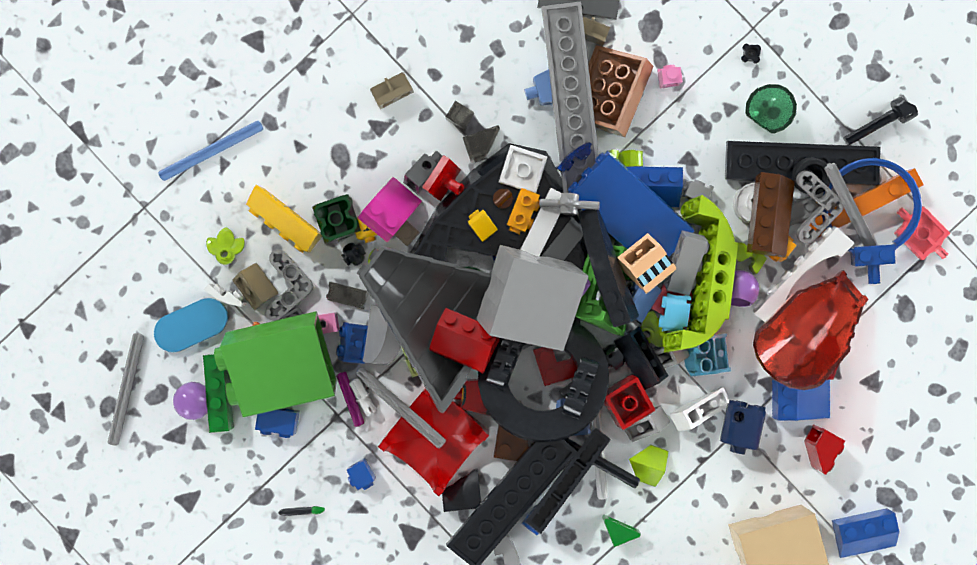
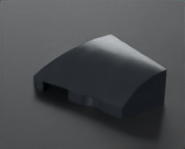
M478 469L472 470V472L445 488L442 493L444 512L476 509L481 504Z

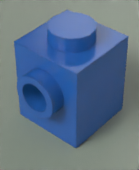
M365 458L347 468L348 481L352 487H356L357 490L361 488L366 490L374 485L373 481H375L376 476Z

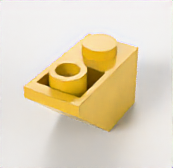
M477 209L468 216L470 219L468 221L469 226L482 242L498 231L484 210L479 212Z

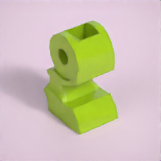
M609 150L624 166L643 167V151L625 150L619 152V150Z
M742 242L738 243L736 262H742L750 258L752 262L748 266L749 271L753 275L758 274L767 257L762 254L747 253V245Z

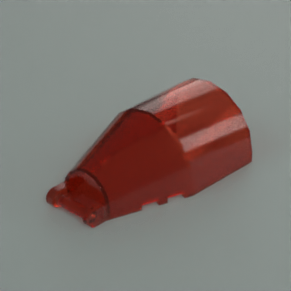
M841 270L831 279L794 292L755 332L753 341L755 356L762 368L777 382L789 388L799 390L817 388L826 381L850 352L851 346L849 345L851 339L855 336V326L859 323L863 306L869 299L866 295H862L846 276L847 273L844 270Z

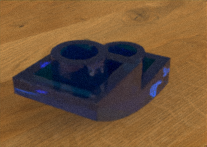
M586 142L573 149L559 162L556 169L564 173L565 170L569 171L573 166V158H576L578 161H581L583 158L586 160L592 152V149H590L592 143Z

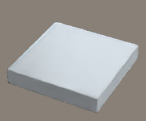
M510 145L499 183L536 193L547 156Z

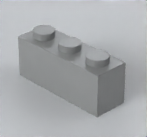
M681 231L672 258L676 270L665 278L664 281L668 291L689 296L691 290H694L697 272H700L702 269V258L709 249V243L705 236Z

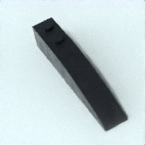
M594 209L582 210L579 212L587 252L613 327L631 323L639 317L600 211Z
M595 428L524 523L538 534H542L611 439Z

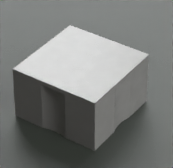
M500 245L492 269L491 281L484 294L476 320L490 336L564 351L588 275L571 262L547 256H535L523 250Z

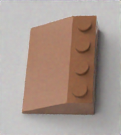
M596 45L588 64L595 127L626 137L654 66L647 58Z

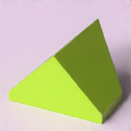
M650 444V446L629 459L635 476L640 479V482L654 487L657 486L665 474L669 451Z

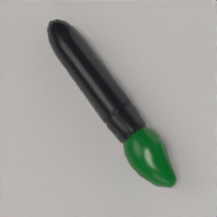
M319 506L281 509L278 514L281 516L318 515L323 513L325 508Z

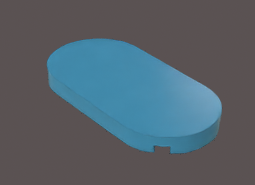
M201 299L163 316L155 325L154 339L157 345L165 351H182L221 333L228 321V311L225 305L216 299Z

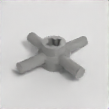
M561 193L560 200L540 199L539 202L540 207L560 208V214L578 215L579 209L599 210L600 202L579 201V194Z

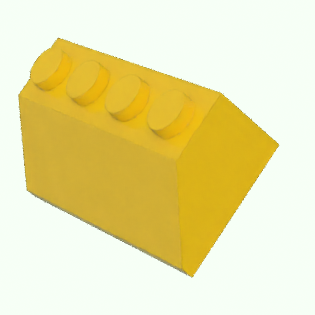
M259 185L254 186L246 203L250 207L248 211L257 218L259 215L264 218L265 221L263 223L269 228L274 229L275 227L280 231L279 235L286 241L290 239L296 243L294 247L302 253L304 251L310 253L322 238L321 232L265 188Z

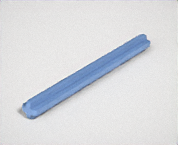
M255 121L160 170L158 174L163 181H166L263 131V126L260 121Z

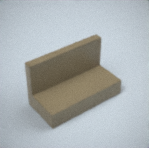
M257 263L240 271L232 279L254 311L260 308L266 301L279 294Z

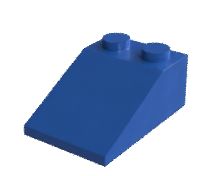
M772 380V418L778 421L830 418V380Z

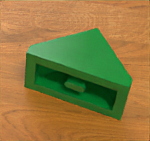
M607 515L602 517L614 547L639 538L641 535L637 528Z

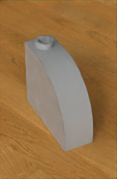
M371 305L363 362L387 365L396 358L401 345H399L389 324L384 320L378 306Z

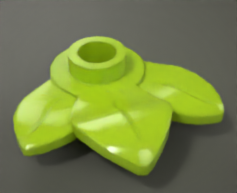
M228 227L223 228L218 233L217 238L208 237L206 241L209 253L215 255L216 260L223 265L233 262L235 255L242 252L245 244L244 238L235 239ZM224 252H228L226 257H222Z
M650 311L640 328L643 332H650V336L646 337L649 343L657 347H663V339L668 331H662V327L658 326L659 318H657L654 311Z

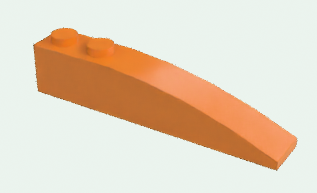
M915 168L906 170L915 180L918 188L924 185ZM898 174L853 197L861 215L864 216L910 193L911 190L905 180ZM844 208L831 222L832 227L840 228L851 222ZM822 215L815 218L817 225L823 224ZM811 223L809 224V226L812 227L811 229H814L815 231L817 230V228L812 226Z

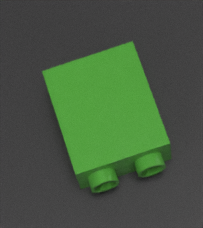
M317 311L226 332L220 347L214 349L218 369L220 371L228 370L231 379L230 383H226V395L231 406L239 404L242 417L335 396L337 379Z

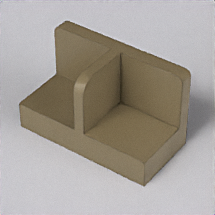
M583 17L585 40L603 47L610 27L594 21V17L592 19Z
M404 72L389 79L386 77L384 82L370 88L380 110L414 93Z

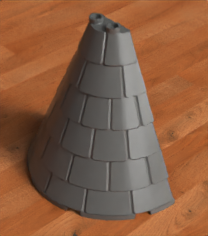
M382 246L379 251L375 249L369 257L371 261L367 266L363 264L357 274L371 298L374 299L384 320L389 324L395 338L403 348L412 367L415 368L438 411L444 413L466 382V377L472 368L429 351L437 323L445 308L476 320L492 274Z

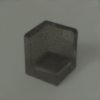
M455 100L445 118L458 128L466 131L467 125L474 116V112Z

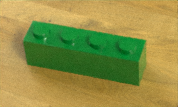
M214 354L203 355L209 433L230 431L234 428L233 410L226 395V383H230V376L228 370L220 371L218 369Z

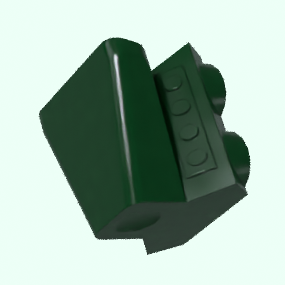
M349 194L312 206L324 243L339 241L361 231L353 208V200L351 196L349 197Z

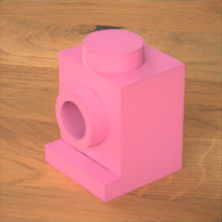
M666 65L662 69L657 70L660 89L676 87L683 82L681 67Z
M337 312L318 315L320 322L322 320L326 322V327L322 328L323 334L340 330Z

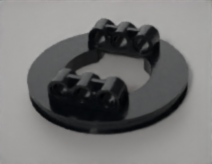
M575 320L573 321L564 351L574 360L577 370L575 371L563 406L547 411L534 410L521 404L514 397L508 385L522 348L524 350L533 345L499 338V342L484 373L478 371V386L483 404L499 426L518 438L546 443L569 438L585 429L595 419L607 395L609 369L601 345L588 329Z

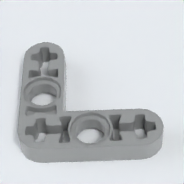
M801 171L796 177L798 186L820 205L796 232L797 238L801 242L808 244L813 242L842 212L844 207L839 197L815 174L809 171ZM803 176H810L809 181L815 185L811 187L809 184L803 183ZM823 187L825 190L824 196L817 198L815 191ZM831 202L836 203V209H830L832 207L830 205ZM823 210H827L828 213H830L831 215L829 216L828 214L823 212ZM818 215H824L825 221L821 225L815 223V218ZM810 223L812 224V226L817 228L816 231L814 229H811L812 227L809 226ZM804 230L807 231V232L809 231L808 234H809L810 236H809L808 238H807V237H804V234H803V231H804Z
M282 250L272 251L269 261L291 287L266 309V316L272 321L282 319V315L290 312L313 290L311 280L287 253ZM275 254H282V261L284 263H287V261H289L290 264H287L281 270L280 267H282L283 265L280 262L274 261L276 259ZM289 267H293L296 270V276L293 278H289L286 275ZM300 275L303 278L299 280L303 284L308 283L307 291H300L301 285L298 282H296L295 284L293 283V281L297 280L300 277ZM288 294H292L295 298L292 305L285 303L284 299ZM280 301L287 310L285 311L282 308L278 311L279 316H272L273 311L271 309L279 308L281 305L278 302Z

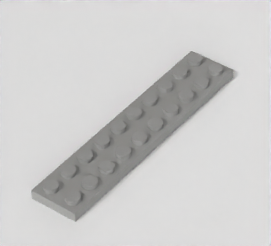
M581 1L541 7L563 193H568V188L575 181L578 183L582 178V173L586 168H591L596 163L595 159L598 156Z

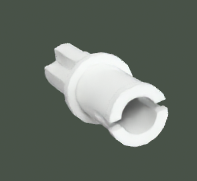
M360 379L351 381L349 384L357 398L356 402L360 403L365 415L369 416L371 412L375 413L377 409L369 397L370 393L366 392Z

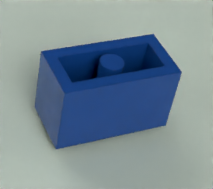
M282 408L257 414L255 430H259L260 434L264 435L278 433L279 437L290 438V436L296 434L300 411Z

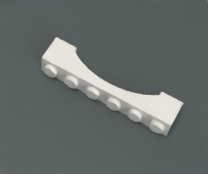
M835 226L832 228L828 227L821 236L823 237L818 242L815 241L809 246V252L804 257L800 256L794 262L795 266L790 271L787 270L780 277L782 280L777 285L773 284L767 290L768 294L765 298H760L753 305L755 307L753 312L769 327L773 328L785 316L783 308L786 298L796 281L808 269L829 257L836 255L842 257L854 245V242Z

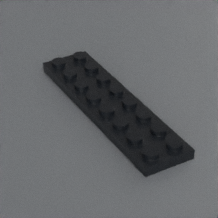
M726 141L725 180L755 181V177L761 172L779 174L792 180L794 166L799 161L811 157L820 159L826 164L835 163L840 170L844 166L861 159H880L881 147ZM809 165L802 170L812 172L822 180L823 173L818 166ZM867 165L858 167L842 177L848 185L877 186L880 179V166ZM803 176V183H811L809 181L810 176Z
M565 440L546 443L533 442L450 538L446 546L469 565H481L576 455L577 450Z

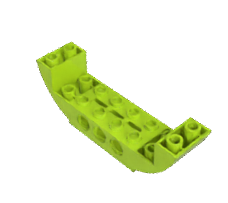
M703 195L684 202L680 213L682 218L688 223L701 226L699 235L705 236L709 243V249L702 258L703 265L701 271L697 272L695 278L696 286L694 290H691L693 295L688 326L686 330L666 333L663 339L664 353L693 348L703 344L714 336L723 322L729 320L738 243L735 242L732 229L724 214L712 201Z

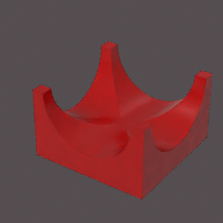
M424 388L409 408L446 440L444 445L437 448L401 416L380 442L378 448L383 452L387 451L407 463L425 479L433 492L440 496L464 461L488 438L489 429L465 409H461V406L454 400L444 413L439 412L429 392Z

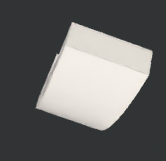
M217 283L215 285L208 284L203 289L214 298L235 306L246 305V302L243 300L245 297L236 290L235 292L227 291L224 294L225 290Z

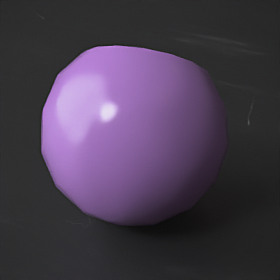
M737 270L734 275L731 305L739 307L751 306L757 300L760 293L759 283L749 272Z
M188 382L177 389L173 397V405L179 416L188 420H196L208 413L205 385L200 382Z

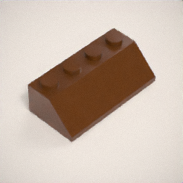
M764 172L759 173L755 177L747 253L786 258L795 185L794 180L779 174Z

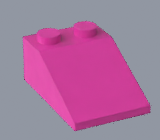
M392 177L362 210L358 219L388 243L420 205L422 200L396 178Z

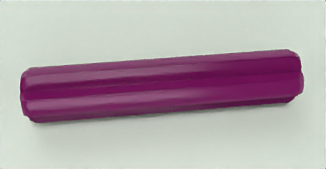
M341 372L336 377L354 426H361L365 421L358 402H356L355 394L350 387V380L347 372Z

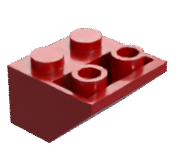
M814 424L804 440L811 467L827 475L833 469L837 455L843 452L845 440Z

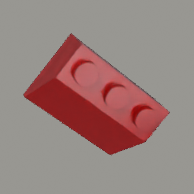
M445 308L437 323L429 351L484 373L499 342V337L490 336L478 321Z

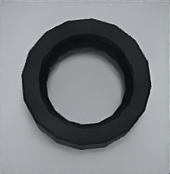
M811 157L799 161L794 166L792 180L795 181L794 186L800 192L807 194L798 186L796 177L809 165H816L822 170L823 177L821 181L829 187L831 181L824 168L827 164L824 161ZM818 188L815 191V195L824 192V188Z

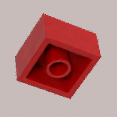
M630 374L608 388L604 404L616 426L622 430L655 411L638 377Z

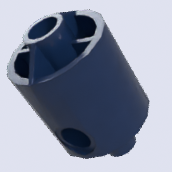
M729 400L720 441L731 445L730 451L737 454L745 455L746 449L758 450L766 416V407L750 405L747 402Z

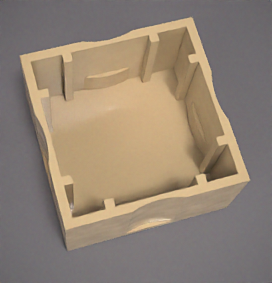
M802 504L775 511L764 517H754L728 524L734 548L739 556L741 565H829L815 513Z

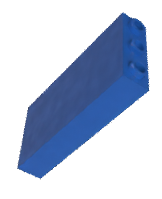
M608 150L605 153L599 154L595 159L596 163L591 168L585 169L578 183L575 181L568 188V193L579 194V201L600 202L599 211L607 232L627 249L648 233L662 246L670 257L675 252L681 231L691 233L695 231L684 218Z

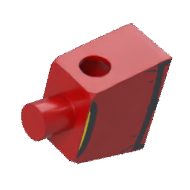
M467 379L454 399L461 400V409L490 416L480 395L478 379Z

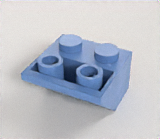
M633 282L630 287L632 290L631 295L639 317L635 320L642 323L662 290L655 286L646 294Z

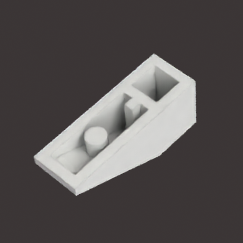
M721 387L670 413V416L677 431L690 430L725 409L727 403H729V398L724 387Z

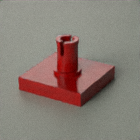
M443 155L422 188L439 201L443 199L448 190L459 195L463 191L464 185L455 179L461 169L450 158Z

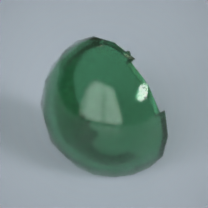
M767 84L755 89L750 94L746 102L745 113L758 126L769 133L775 134L785 130L793 122L796 116L797 103L794 95L788 88L779 84Z

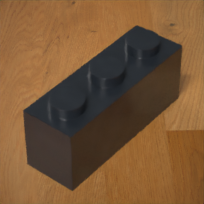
M640 326L614 340L616 347L623 354L627 366L632 374L638 377L644 390L660 384L669 376Z

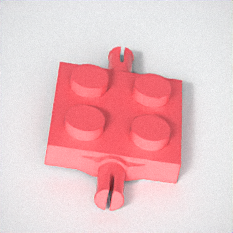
M922 206L918 226L904 244L920 260H924L932 252H936L941 259H944L949 253L941 245L950 232ZM903 207L896 212L904 220L902 226L894 232L897 237L906 229L913 215H910Z

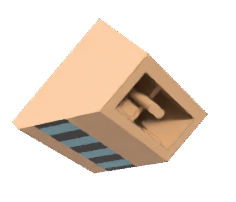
M648 233L617 257L622 271L646 294L676 270V266L662 246Z

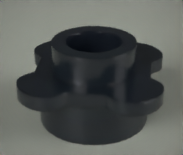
M748 43L742 46L743 56L741 60L744 63L750 61L757 64L760 61L761 46L749 45Z

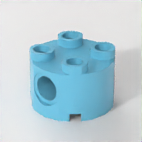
M667 293V296L662 297L661 307L665 309L664 315H660L658 325L662 327V331L683 330V327L688 326L691 304L687 303V301H691V296H677Z

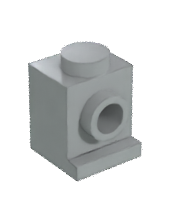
M686 180L682 189L684 191L682 197L691 200L703 195L709 199L714 186L705 187V183L699 180H694V182Z

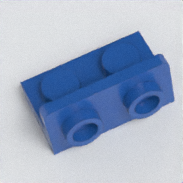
M343 322L339 330V336L341 337L340 345L336 349L338 360L365 364L363 357L368 325Z

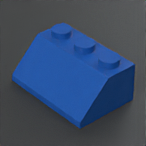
M627 167L670 207L679 208L683 189V167Z
M888 508L831 520L840 558L897 546L900 531L896 513Z

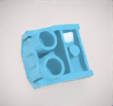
M727 333L714 334L713 337L703 344L687 349L690 356L684 362L690 376L731 371L726 345Z

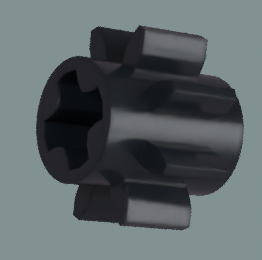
M351 242L344 246L341 256L348 266L351 263L354 266H358L365 260L364 255L366 252L360 243L355 245Z

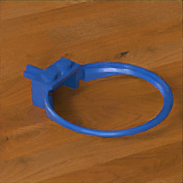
M867 158L844 166L839 170L841 175L844 176L853 169L867 165L886 167L899 174L905 180L911 190L914 202L912 218L906 229L892 241L894 244L861 246L848 250L852 266H868V284H880L879 265L896 264L895 250L904 244L916 230L921 217L922 200L915 180L905 169L888 160ZM830 183L828 187L831 190L833 189L832 183ZM831 223L826 227V229L828 227L832 228Z

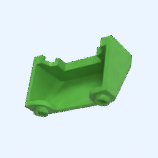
M612 245L617 257L627 250L626 247ZM587 254L583 272L588 275L591 285L581 297L575 316L612 334L624 336L626 324L613 327L601 296L589 255ZM623 272L625 280L633 281L627 274Z

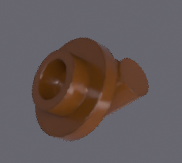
M500 189L495 192L493 203L498 208H507L512 203L513 194L508 189Z

